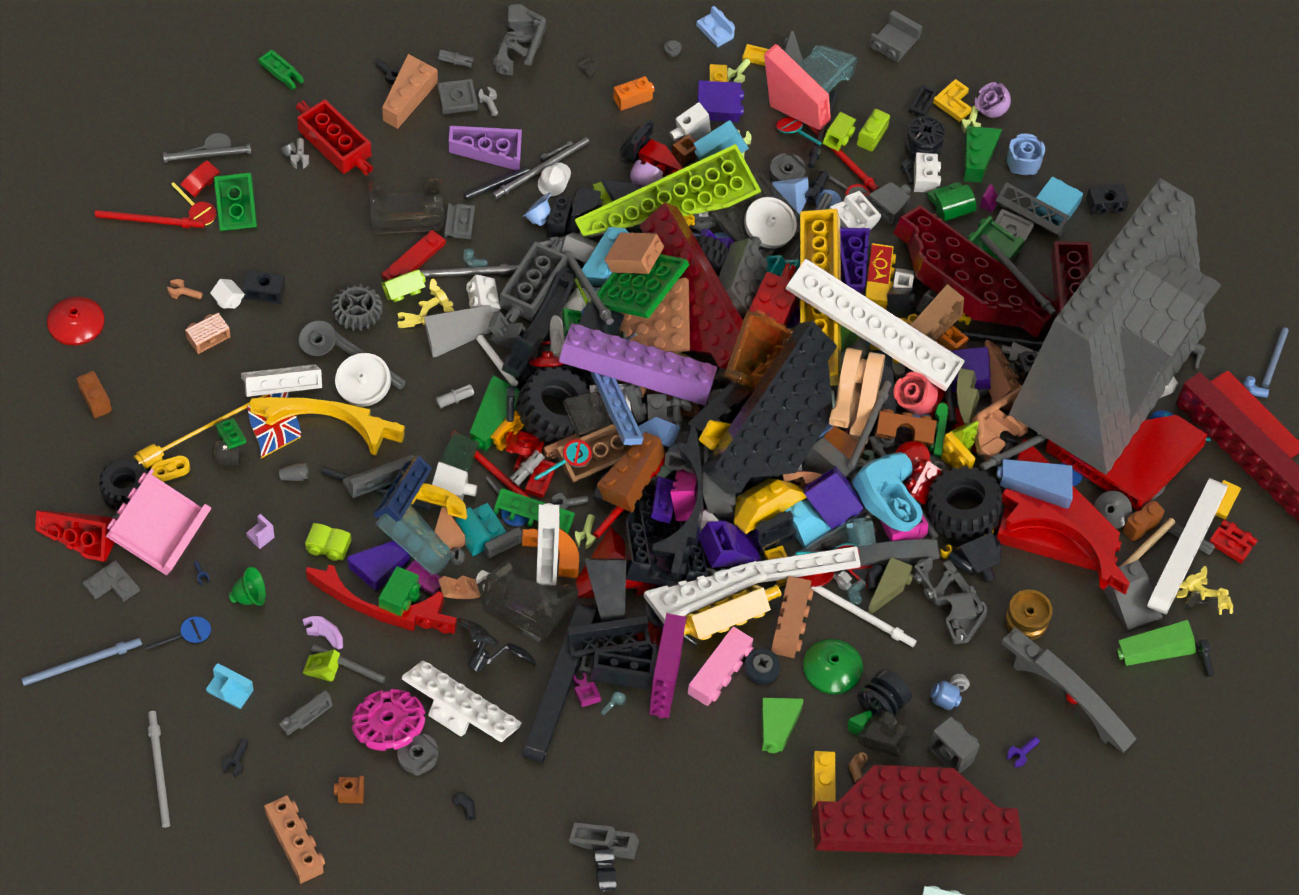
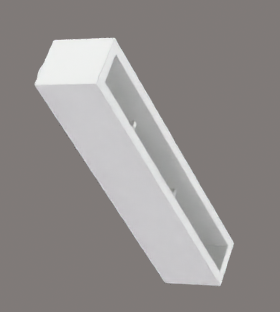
M551 503L539 505L537 585H556L559 505Z

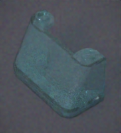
M821 44L820 46L816 45L811 54L799 66L828 93L842 79L848 81L853 76L858 58L851 53Z

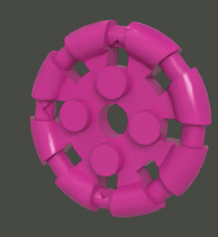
M390 689V691L384 692L380 690L364 698L365 701L362 704H358L352 715V722L354 723L352 730L355 737L360 743H366L368 748L379 751H386L388 748L396 750L410 744L413 741L412 738L421 733L425 724V717L423 716L425 710L422 703L417 697L410 696L409 692L399 689ZM391 699V702L384 703V700ZM385 717H393L389 721L383 720Z

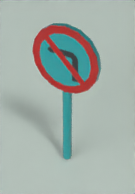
M580 439L569 441L563 449L564 460L537 475L534 479H540L566 462L573 467L586 465L592 457L590 446Z

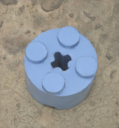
M1032 134L1017 135V138L1011 140L1006 157L1009 170L1014 174H1036L1042 164L1045 145Z

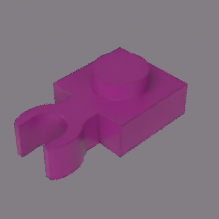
M582 673L583 680H578L574 675L573 682L576 686L574 687V693L581 707L600 702L601 696L594 682L587 683V675L585 673Z

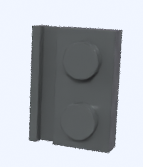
M448 204L445 237L453 236V238L471 239L475 206Z

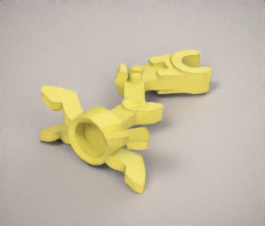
M431 279L430 294L434 295L435 298L419 302V306L422 307L419 315L404 312L398 313V318L404 319V321H398L399 328L415 327L416 324L420 323L424 326V317L427 316L429 309L437 304L443 305L445 313L454 311L451 307L453 303L449 301L444 291L436 286L437 282L435 279Z
M1206 566L1201 569L1200 573L1188 576L1180 585V588H1183V590L1177 592L1176 598L1187 597L1189 590L1191 592L1198 591L1202 600L1206 596L1218 598L1219 615H1222L1223 609H1228L1230 614L1233 613L1231 598L1227 596L1228 590L1223 588L1211 590L1202 586L1207 585Z

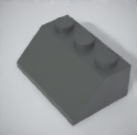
M705 445L704 462L709 458V456L713 452V450H710ZM703 471V497L709 513L733 512V505H736L735 493L727 494Z

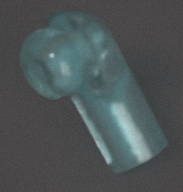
M472 249L464 251L463 259L470 267H487V259H477Z

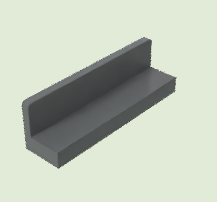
M410 455L343 479V484L352 498L388 486L393 483L404 463L413 459L414 456Z

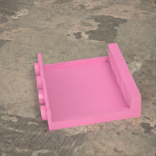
M151 469L148 474L143 473L138 480L140 484L138 489L133 488L127 498L130 499L128 504L123 503L117 513L120 514L118 519L115 520L113 518L107 529L110 531L106 537L167 576L211 510V507L206 504L200 507L151 475L154 471Z

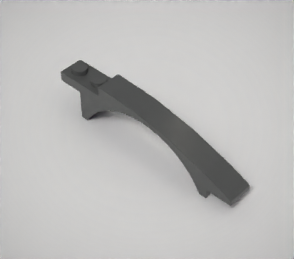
M1016 627L1002 640L1001 644L1017 656L1013 668L1017 671H1029L1041 675L1066 691L1088 714L1101 740L1105 744L1109 741L1124 753L1136 741V737L1110 707L1050 650L1044 651Z

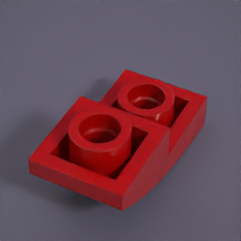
M205 161L180 185L196 197L221 172L210 162Z

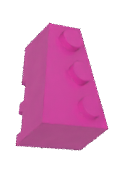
M682 469L677 470L675 477L677 482L673 483V487L676 488L671 489L676 521H687L698 496L696 475Z

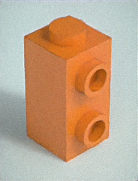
M644 76L614 87L613 99L620 111L651 101L654 86Z

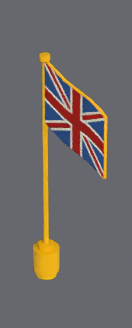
M288 392L266 394L258 398H289ZM249 402L162 448L159 445L151 444L136 452L133 459L137 460L138 464L142 463L144 469H148L156 462L163 460V451L245 408L248 409L250 424L260 446L261 458L301 438V430L296 415L282 419L273 425L266 424L268 418L251 413Z

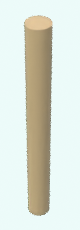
M1169 518L1121 566L1137 561L1176 523L1175 520Z

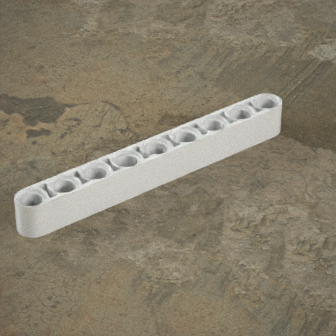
M1209 478L1151 595L1148 608L1165 615L1167 614L1220 506L1228 485Z

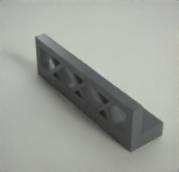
M1007 182L996 199L998 205L1035 223V225L1059 238L1063 233L1062 229L1070 217ZM1008 188L1015 191L1016 198L1010 200L1003 196ZM1028 198L1031 200L1032 206L1023 208L1019 200ZM1045 207L1048 215L1038 216L1035 208ZM1059 215L1064 218L1059 227L1052 223V216Z

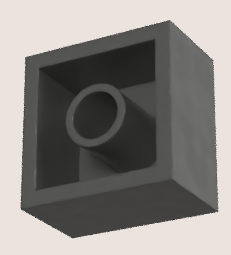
M950 717L933 731L928 749L947 768H954L957 772L961 773L974 762L980 744L973 735L964 730L963 725L959 721H955Z

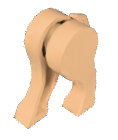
M847 347L839 380L836 404L831 410L829 424L851 428L849 435L859 440L876 402L885 355L870 352L866 360L862 359V350Z

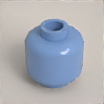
M947 681L936 683L930 694L933 704L948 711L954 706L958 707L962 699L960 689Z

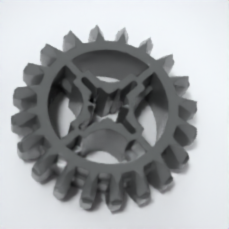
M353 284L352 288L346 286L345 291L340 289L339 294H335V300L332 302L334 319L338 321L340 326L344 325L345 329L349 327L353 331L355 328H359L360 331L363 327L369 329L370 325L375 326L376 321H379L380 315H382L383 305L379 294H376L375 289L370 290L369 286L363 288L362 284L359 287ZM370 304L372 307L368 311L367 306ZM345 305H348L347 309L344 311L343 307Z

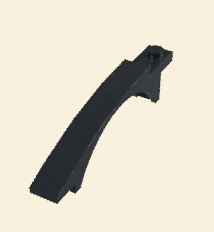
M564 266L561 272H558L532 324L522 337L517 335L511 353L502 366V371L519 378L529 361L533 359L550 331L552 317L559 315L579 279L573 270Z
M691 426L687 444L679 442L678 449L680 450V456L690 465L698 481V496L694 510L686 523L676 533L663 541L653 544L652 548L654 557L674 560L671 574L673 579L680 581L682 574H686V557L690 556L692 545H698L703 516L702 459L696 428Z

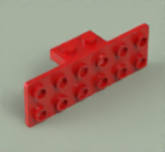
M1229 371L1224 372L1211 381L1291 459L1299 454V441Z

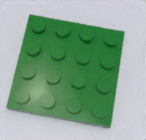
M660 254L649 274L612 273L599 289L597 295L604 306L611 311L648 319L687 269L689 263L687 259Z

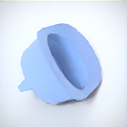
M551 192L537 200L522 217L525 216L531 223L538 224L539 226L545 224L549 219L551 211L547 201L551 196Z

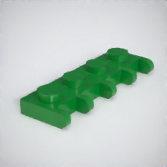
M501 488L493 512L497 515L499 508L511 512L509 518L511 521L514 520L516 514L529 518L528 526L532 527L534 520L538 521L539 505L547 503ZM559 508V529L565 530L564 532L569 534L575 513Z

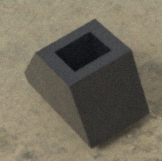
M913 287L890 289L887 293V301L891 314L897 318H906L907 320L911 314L918 315V311H915L917 297L916 294H913Z

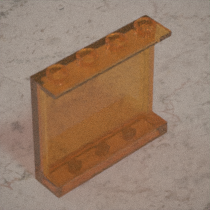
M755 310V313L747 311L724 376L753 392L755 386L751 374L761 363L765 364L767 362V356L774 354V348L777 345L784 346L794 330L785 328L786 325L776 322V319L766 316V313Z

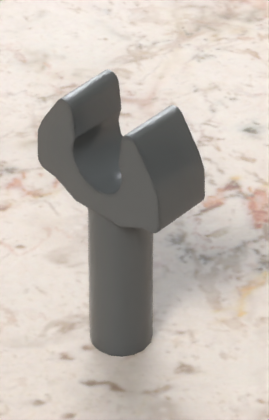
M557 493L552 497V503L560 502L562 504L559 505V508L566 510L568 506L588 503V496L566 498L563 493Z

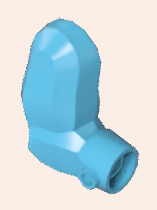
M896 452L865 464L853 479L852 484L860 495L865 508L891 528L906 532L911 531L921 521L923 512L920 505L909 494L902 483L912 474L913 466L911 460L905 453Z

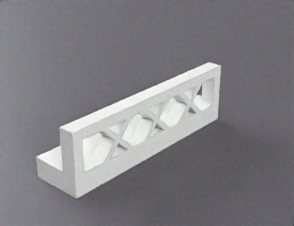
M316 364L241 373V379L245 382V395L247 397L322 388L321 369Z

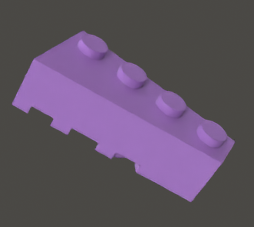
M450 126L449 152L517 171L520 169L522 130Z

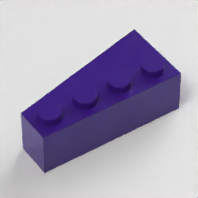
M840 228L841 282L862 294L866 281L870 228Z

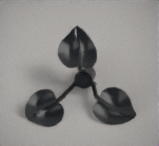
M459 618L458 622L469 630L472 642H477L473 655L467 664L473 670L482 672L486 663L490 664L504 650H508L517 656L531 661L534 666L537 665L528 651L509 642L489 658V652L483 648L486 643L497 645V639L491 636L481 625Z

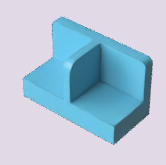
M217 663L213 669L214 678L206 688V691L241 709L254 690L252 681Z

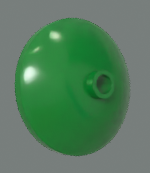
M825 639L813 644L808 649L803 660V672L807 681L817 690L827 694H842L850 691L858 684L863 672V663L857 650L850 644L837 639ZM834 658V659H837L838 661H837V662H833L831 659Z

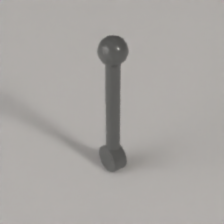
M567 141L565 145L547 154H542L540 158L542 161H545L549 156L570 147L573 143L572 141Z

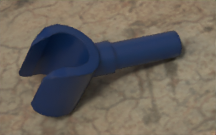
M194 561L198 573V584L202 585L200 580L202 577L207 578L209 583V574L201 569L198 561Z

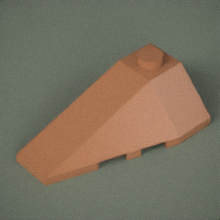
M986 340L985 347H988L991 371V389H989V393L992 397L991 402L995 403L1021 387V385L1017 381L1019 376L1008 367L1010 363L1001 352L999 346ZM1010 402L1001 408L1009 411L1012 409L1013 404Z

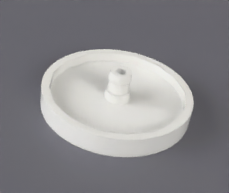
M764 197L757 199L749 206L744 216V226L750 238L753 236L759 237L762 241L760 246L765 248H779L786 245L796 231L797 223L793 211L786 203L776 198Z
M359 353L347 358L339 366L335 377V384L340 396L347 403L365 407L373 405L384 398L391 385V374L388 366L380 357L370 353Z

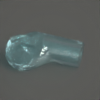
M861 578L847 590L849 602L854 605L860 604L863 600L860 596V591L866 586V583Z

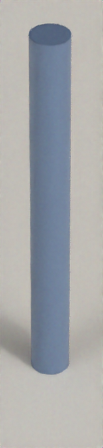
M1283 327L1280 331L1261 384L1264 388L1269 387L1289 331L1288 328Z

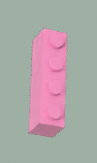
M733 626L689 684L688 694L706 706H709L712 701L715 702L721 693V688L723 686L726 687L730 683L733 672L739 671L743 664L742 660L753 651V638Z

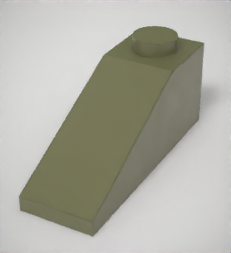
M892 557L890 558L869 605V614L872 615L903 592L906 584H911L913 574H911L912 565Z

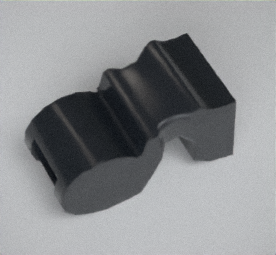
M614 849L594 851L593 857L594 865L597 868L596 875L599 892L616 890V870L613 868Z

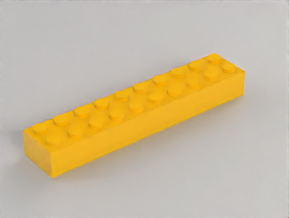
M838 210L801 211L800 266L807 259L841 281L840 217ZM800 299V323L814 321L837 345V348L828 360L830 385H839L841 375V324Z

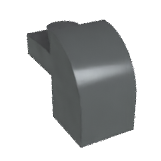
M501 311L493 313L488 325L493 332L490 339L500 347L512 350L517 335L522 337L527 331L522 323H508Z

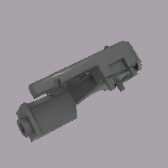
M522 4L509 5L507 27L514 32H507L503 42L499 43L498 55L494 57L493 65H496V72L503 75L513 76L514 61L510 60L507 56L508 48H512L523 58H526L524 64L531 66L537 48L541 44L542 35L546 30L545 17L529 10ZM531 42V45L528 49L518 43Z
M933 558L919 560L914 567L913 577L915 581L922 585L927 598L932 599L937 607L952 605V611L946 618V627L954 644L968 643L986 618V604L983 601L981 602L976 595L977 592L974 587H969L950 560L943 563L947 571H945L942 580L935 588L931 585L928 577L929 571L932 569ZM952 581H955L962 593L944 596V591Z

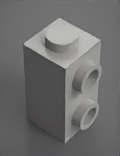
M572 232L566 236L561 252L570 251L575 260H581L585 265L598 243Z

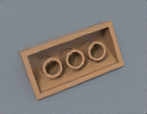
M612 424L579 438L585 441L592 450V457L586 465L573 467L566 462L562 467L572 482H576L615 465L632 445H623L615 425ZM566 444L557 447L559 461L564 460L563 449Z

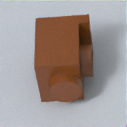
M689 134L672 146L673 156L683 167L688 161L697 156L694 152L697 150L694 145L697 140L693 139Z
M364 776L339 777V783H334V795H338V803H364Z

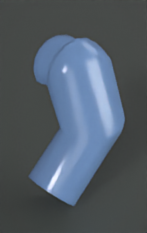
M1252 376L1245 378L1243 385L1253 396L1268 397L1269 389L1257 387L1255 385V378Z

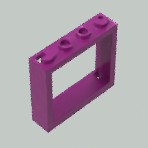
M666 613L653 678L649 715L659 716V718H669L682 653L686 616Z

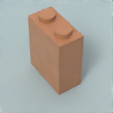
M620 233L604 260L613 273L649 274L664 246L657 234Z

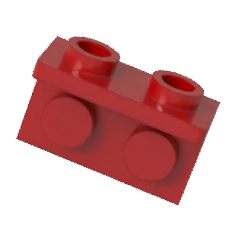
M920 459L914 466L912 477L905 484L907 491L916 501L925 504L928 499L930 484L933 483V480L938 475L940 476L942 470L931 464L930 460Z

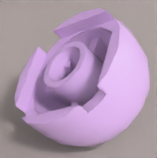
M991 82L980 89L978 99L975 98V106L978 111L989 118L1002 116L1011 104L1010 93L1002 83Z
M636 160L630 174L633 184L643 186L664 178L662 176L663 172L647 162L645 165L640 164L641 160Z

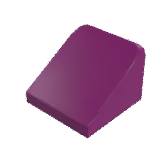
M990 184L980 204V208L989 212H993L997 205L996 199L998 196L993 185Z

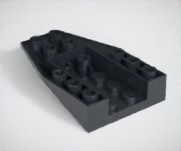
M644 487L640 500L636 501L634 504L635 509L633 512L628 513L625 522L626 580L672 587L678 585V582L694 581L697 580V577L703 575L707 577L708 572L700 539H698L697 546L692 545L691 554L686 557L687 570L686 574H682L681 581L675 580L672 577L671 569L674 560L654 557L653 544L663 541L676 533L686 521H676L674 508L670 523L660 522L651 518L655 489Z

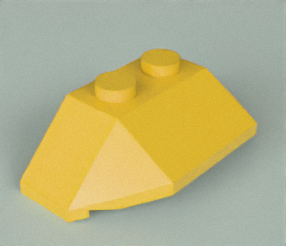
M766 479L737 496L734 524L747 534L755 529L761 521H768L774 518L778 513L784 512L807 497L804 491L796 484L779 479Z

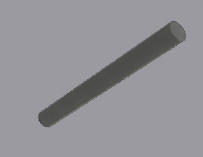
M316 644L311 648V651L316 654L329 651ZM342 656L338 658V664L382 684L386 680V676Z

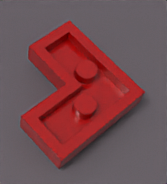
M521 454L519 455L517 462L514 466L515 472L521 467L520 464L522 462H525L527 458L523 457V455ZM542 460L533 470L534 473L528 475L530 479L525 488V493L543 499L556 469L538 480H535L534 477L556 463Z

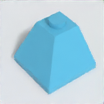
M809 500L799 501L784 512L791 511L793 514V527L796 530L795 538L803 548L832 530Z

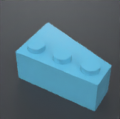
M609 227L584 265L582 271L591 285L602 286L613 273L604 259L619 234L629 233L625 228Z

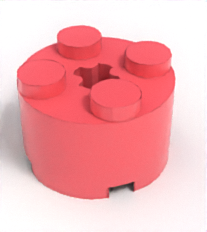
M909 372L905 377L900 378L896 382L894 397L898 404L911 414H929L937 401L938 389L921 373Z

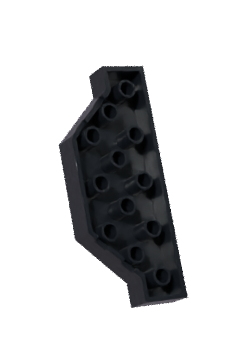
M814 321L798 324L701 468L727 494L740 493L750 478L796 473L829 423L833 404L828 360L837 348V345Z

